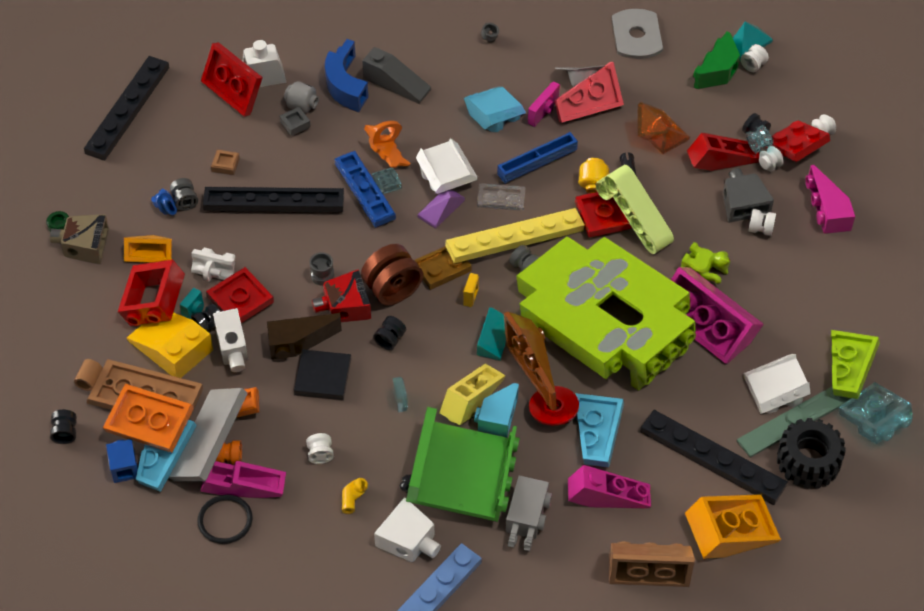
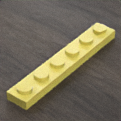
M576 208L448 239L445 246L453 262L458 263L514 249L520 245H530L584 231L585 224Z

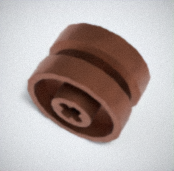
M389 244L380 248L366 260L361 270L363 281L372 289L380 303L384 305H394L411 296L421 284L424 274L421 267L411 258L404 246L400 244Z

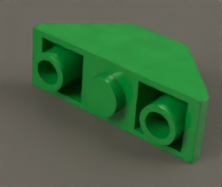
M726 31L722 38L716 40L712 52L708 51L703 64L696 67L693 73L695 78L694 88L702 89L728 84L738 70L740 54L730 32Z

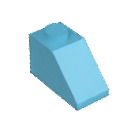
M513 383L484 398L482 407H477L474 422L478 423L479 432L508 438L518 401L519 384Z

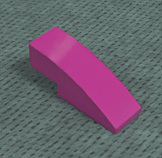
M215 461L207 480L202 481L201 492L246 498L282 497L286 472L236 461L234 465Z

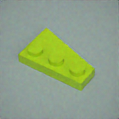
M831 330L833 394L858 399L879 347V337Z

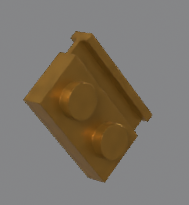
M446 246L415 259L424 273L423 280L430 290L472 271V265L468 260L454 263Z

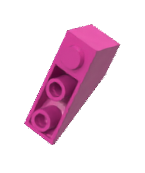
M811 165L809 175H806L805 181L807 189H810L812 193V206L817 209L818 225L822 226L824 234L851 231L855 214L850 198L815 165Z
M583 465L568 478V501L595 508H650V484Z

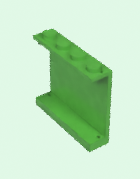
M427 407L406 502L498 522L500 512H506L509 497H505L504 494L505 491H510L512 477L508 476V472H513L516 457L512 456V452H517L520 439L515 437L517 426H513L509 438L435 422L437 409Z

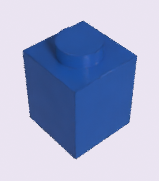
M132 439L117 440L114 443L106 444L110 471L114 483L136 479L138 466Z

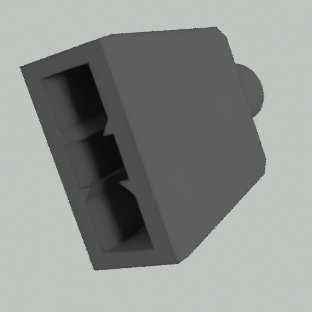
M739 168L729 172V178L725 180L723 198L729 223L751 219L753 209L760 210L765 214L772 211L774 199L757 174L743 175L742 170Z

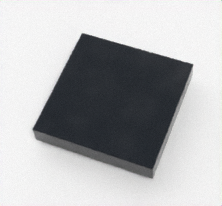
M302 349L294 395L344 400L351 364V354Z

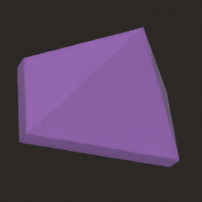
M452 189L439 193L418 214V218L436 229L465 201V197Z

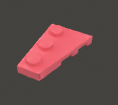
M609 62L554 100L560 123L624 105L614 62Z

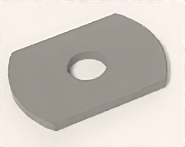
M627 9L612 15L617 54L628 58L644 59L663 52L657 13L645 9ZM639 29L645 35L641 38H635L629 32Z

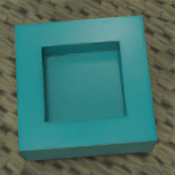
M193 287L179 304L182 316L191 319V315L194 313L202 312L204 302L200 290Z

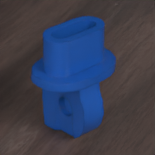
M162 188L158 194L152 196V203L163 214H176L175 202L167 190Z

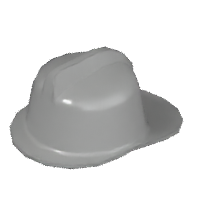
M605 65L584 68L555 67V69L567 70L571 85L575 87Z

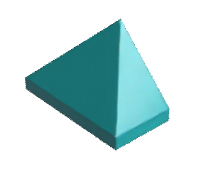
M746 21L733 37L740 54V59L753 45L757 44L764 48L773 42V39L758 26Z

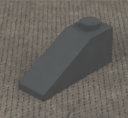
M373 47L362 60L363 79L418 104L431 91L430 85L388 52Z

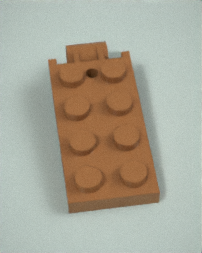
M85 359L74 379V384L78 388L86 391L92 390L87 399V404L112 410L125 384L189 403L194 409L203 391L201 383L107 359L103 368L98 362L92 359Z

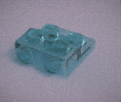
M876 382L861 391L858 399L851 398L839 407V414L858 426V433L875 444L882 440L889 441L897 429L900 427L907 428L913 419L912 404Z

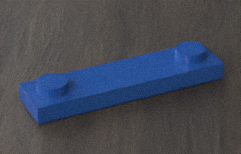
M356 151L334 159L336 167L374 227L396 219L395 212Z

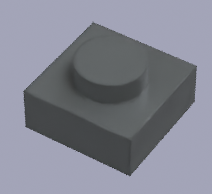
M300 107L280 115V122L291 136L311 127L310 120Z

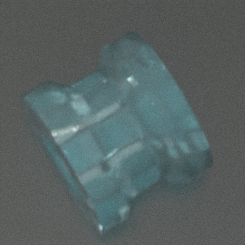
M764 125L759 126L754 132L749 131L745 134L746 140L754 153L760 152L765 146L770 147L773 145L772 137Z

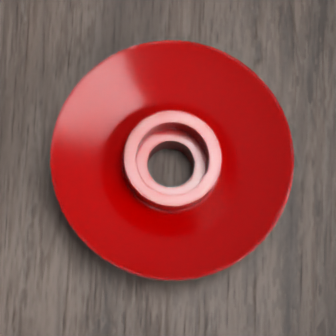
M554 386L557 407L554 411L550 409L538 391L535 392L529 401V411L532 417L542 424L551 426L562 425L571 421L579 411V400L576 394L568 388Z

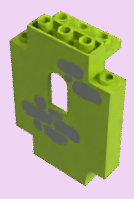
M566 236L516 275L518 292L527 297L519 303L521 316L531 319L537 328L540 327L543 330L545 337L605 379L611 374L618 372L621 366L624 365L630 369L631 386L638 391L645 385L650 384L654 377L662 370L668 369L675 359L683 356L696 337L695 320L686 315L690 309V292L606 237L600 239L587 250ZM615 295L643 315V320L636 325H625L598 306L610 296Z

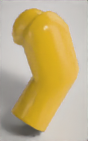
M357 478L343 488V513L352 514L355 512V500L363 495L368 488V482L364 478Z

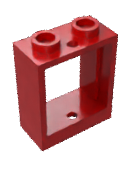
M173 259L133 265L118 313L130 326L170 321L185 273ZM160 285L155 302L140 304L145 287Z

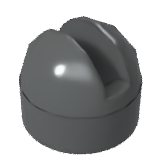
M485 23L481 30L482 38L487 42L496 40L499 34L498 26L494 23Z

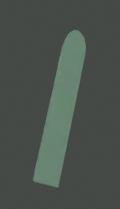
M830 387L738 438L737 442L751 458L781 441L784 430H787L791 423L796 424V420L802 419L805 422L807 418H813V421H817L849 403L854 398L836 396L833 394V388Z

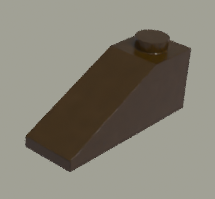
M340 313L267 321L271 359L296 357L302 353V349L308 350L341 332Z

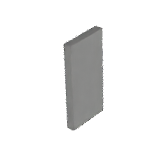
M242 388L210 390L195 420L197 426L169 476L170 479L173 481L207 480L248 392Z

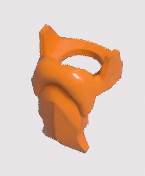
M385 121L375 126L365 125L364 130L370 137L369 144L371 148L390 167L410 166L411 163L402 157L394 142L402 130V126L397 121ZM388 128L389 135H380L384 129Z

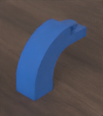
M346 39L344 44L339 46L336 53L329 51L326 56V85L334 100L346 108L359 112L369 97L368 82L352 77L346 72L356 57L355 41Z

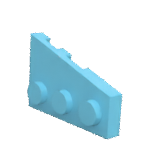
M575 393L579 400L577 417L584 464L609 467L623 412L624 400Z
M188 420L173 453L149 445L144 446V450L141 451L136 476L138 483L161 492L197 426L194 421Z

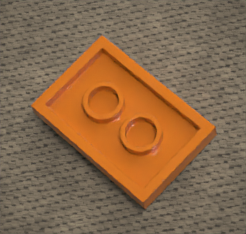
M125 384L103 429L108 433L173 453L194 408L189 403Z

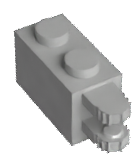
M518 476L506 518V532L511 533L508 542L509 547L516 545L518 535L527 537L524 541V550L530 551L533 540L537 538L538 530H544L546 515H543L544 508L550 507L552 493L548 492L549 482Z

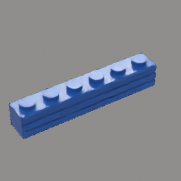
M569 132L499 164L497 175L504 183H507L576 151L578 141Z

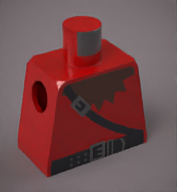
M359 269L324 282V296L312 299L315 313L327 310L329 314L340 313L341 322L371 319V306Z

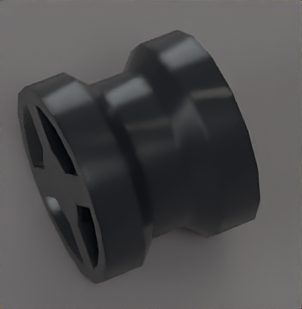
M754 113L745 121L742 131L746 134H751L753 139L759 142L767 135L771 124L766 120H761L760 115Z

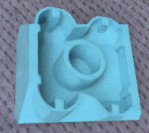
M498 86L464 98L469 115L480 126L490 132H499L503 129L504 122H515L520 119L521 115L526 114L522 104L504 87Z

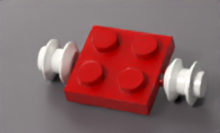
M823 114L819 119L812 121V126L798 120L791 123L785 129L776 132L765 140L767 151H761L759 154L761 167L772 172L776 166L781 167L783 165V157L797 162L830 142V135L836 132L834 119Z

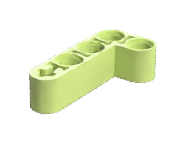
M623 165L596 183V190L604 200H609L612 197L615 199L648 252L656 254L673 243L674 236L629 166Z

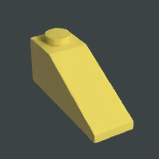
M487 364L482 365L447 389L440 414L447 417L453 423L463 424L474 416L477 407L480 408L482 406L484 398L490 396L496 390L506 375Z

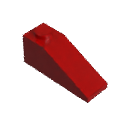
M701 133L687 150L693 167L714 171L759 163L760 153L755 142Z

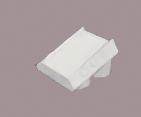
M451 138L446 143L425 150L421 148L416 157L420 164L421 176L423 179L429 180L430 188L437 194L476 181L478 178L458 143Z
M796 354L787 355L743 373L760 414L777 412L782 405L792 408L802 403L803 397L811 394L809 382H807L796 359Z

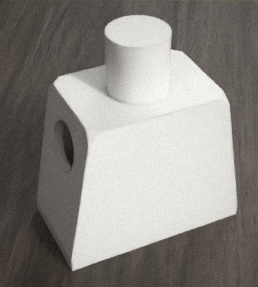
M257 40L253 43V47L243 50L242 61L263 77L260 87L286 83L283 65L274 44L267 45L265 41Z
M238 309L213 313L224 365L229 364L232 372H240L245 369L244 361L248 359Z
M405 497L374 533L376 547L410 562L415 561L421 552L434 558L441 548L439 543L432 540L435 535L433 522L412 503L406 502Z

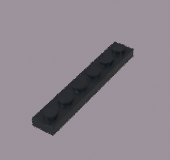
M148 56L84 147L86 155L104 161L107 159L168 71L169 63L167 61Z
M205 187L203 209L204 211L343 212L344 188Z
M656 410L652 411L641 427L640 432L750 493L762 495L763 499L772 505L776 504L787 486L788 481Z

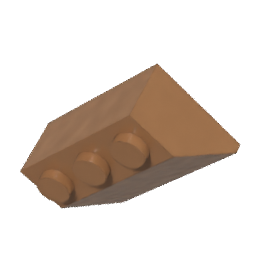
M626 541L611 543L609 584L689 587L695 563L691 546H683L678 543L671 545H657L652 542L631 544Z

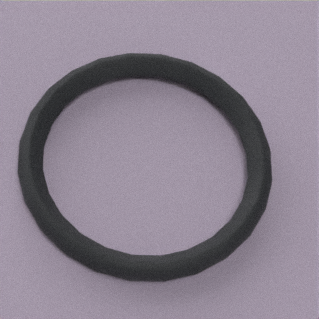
M219 495L210 499L202 506L197 519L198 527L203 536L212 542L220 544L232 543L244 537L249 531L253 520L252 511L246 501L240 497ZM221 500L238 502L247 513V523L244 529L236 536L230 538L214 537L206 531L203 525V517L206 510L212 504Z

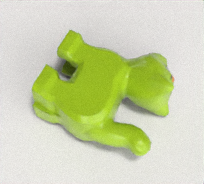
M693 242L689 249L691 253L690 255L688 253L685 254L681 267L692 268L707 281L720 284L722 281L721 277L709 272L714 267L727 275L730 265L728 253L725 251L713 253L709 249L701 248L698 246V243Z

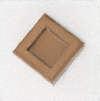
M217 150L211 165L212 172L234 175L240 159L239 153Z

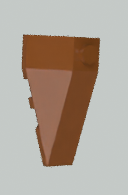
M509 311L505 312L504 323L508 350L552 411L556 410V392L544 343L545 335L540 327L537 328L531 319Z

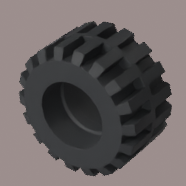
M807 418L805 422L802 419L796 420V424L791 423L787 430H784L777 452V464H780L779 470L781 473L785 472V478L788 481L792 479L794 480L793 484L796 486L803 484L804 488L809 489L810 486H814L817 489L821 487V484L827 486L831 480L834 481L836 479L846 448L844 447V438H840L841 433L838 430L832 429L833 425L830 423L827 425L823 424V420L820 419L813 421V418ZM800 449H813L819 452L822 457H807L800 452Z

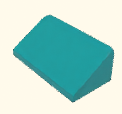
M489 307L478 340L477 355L501 361L506 345L504 314Z

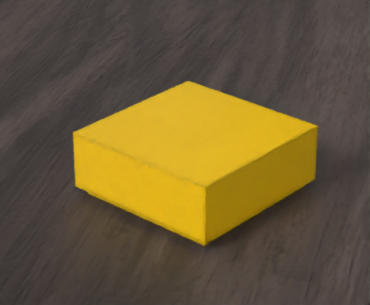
M470 273L463 291L464 306L472 307L474 305L479 290L478 274Z

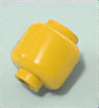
M599 158L587 159L581 164L579 169V185L586 189L587 193L597 192L596 183L609 174L608 165Z

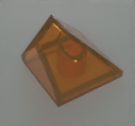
M643 102L638 104V137L649 140L662 154L690 139L662 109Z

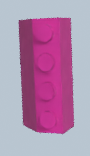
M679 267L671 278L673 282L690 292V309L686 315L695 320V340L725 364H728L750 345L764 325L692 268Z

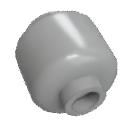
M299 81L288 85L284 93V101H286L287 107L292 110L300 107L305 114L312 108L315 109L319 101V97L316 96V89Z

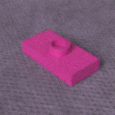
M554 81L551 82L528 108V124L535 127L547 113L549 114L553 110L554 100L559 98L560 84Z

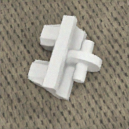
M205 247L202 250L194 249L192 251L193 262L191 272L203 275L204 281L210 282L212 277L225 280L234 274V254L225 253L222 256L215 254L212 249Z

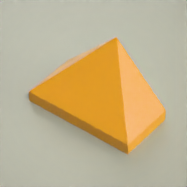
M155 235L124 237V261L159 262L172 260V239Z

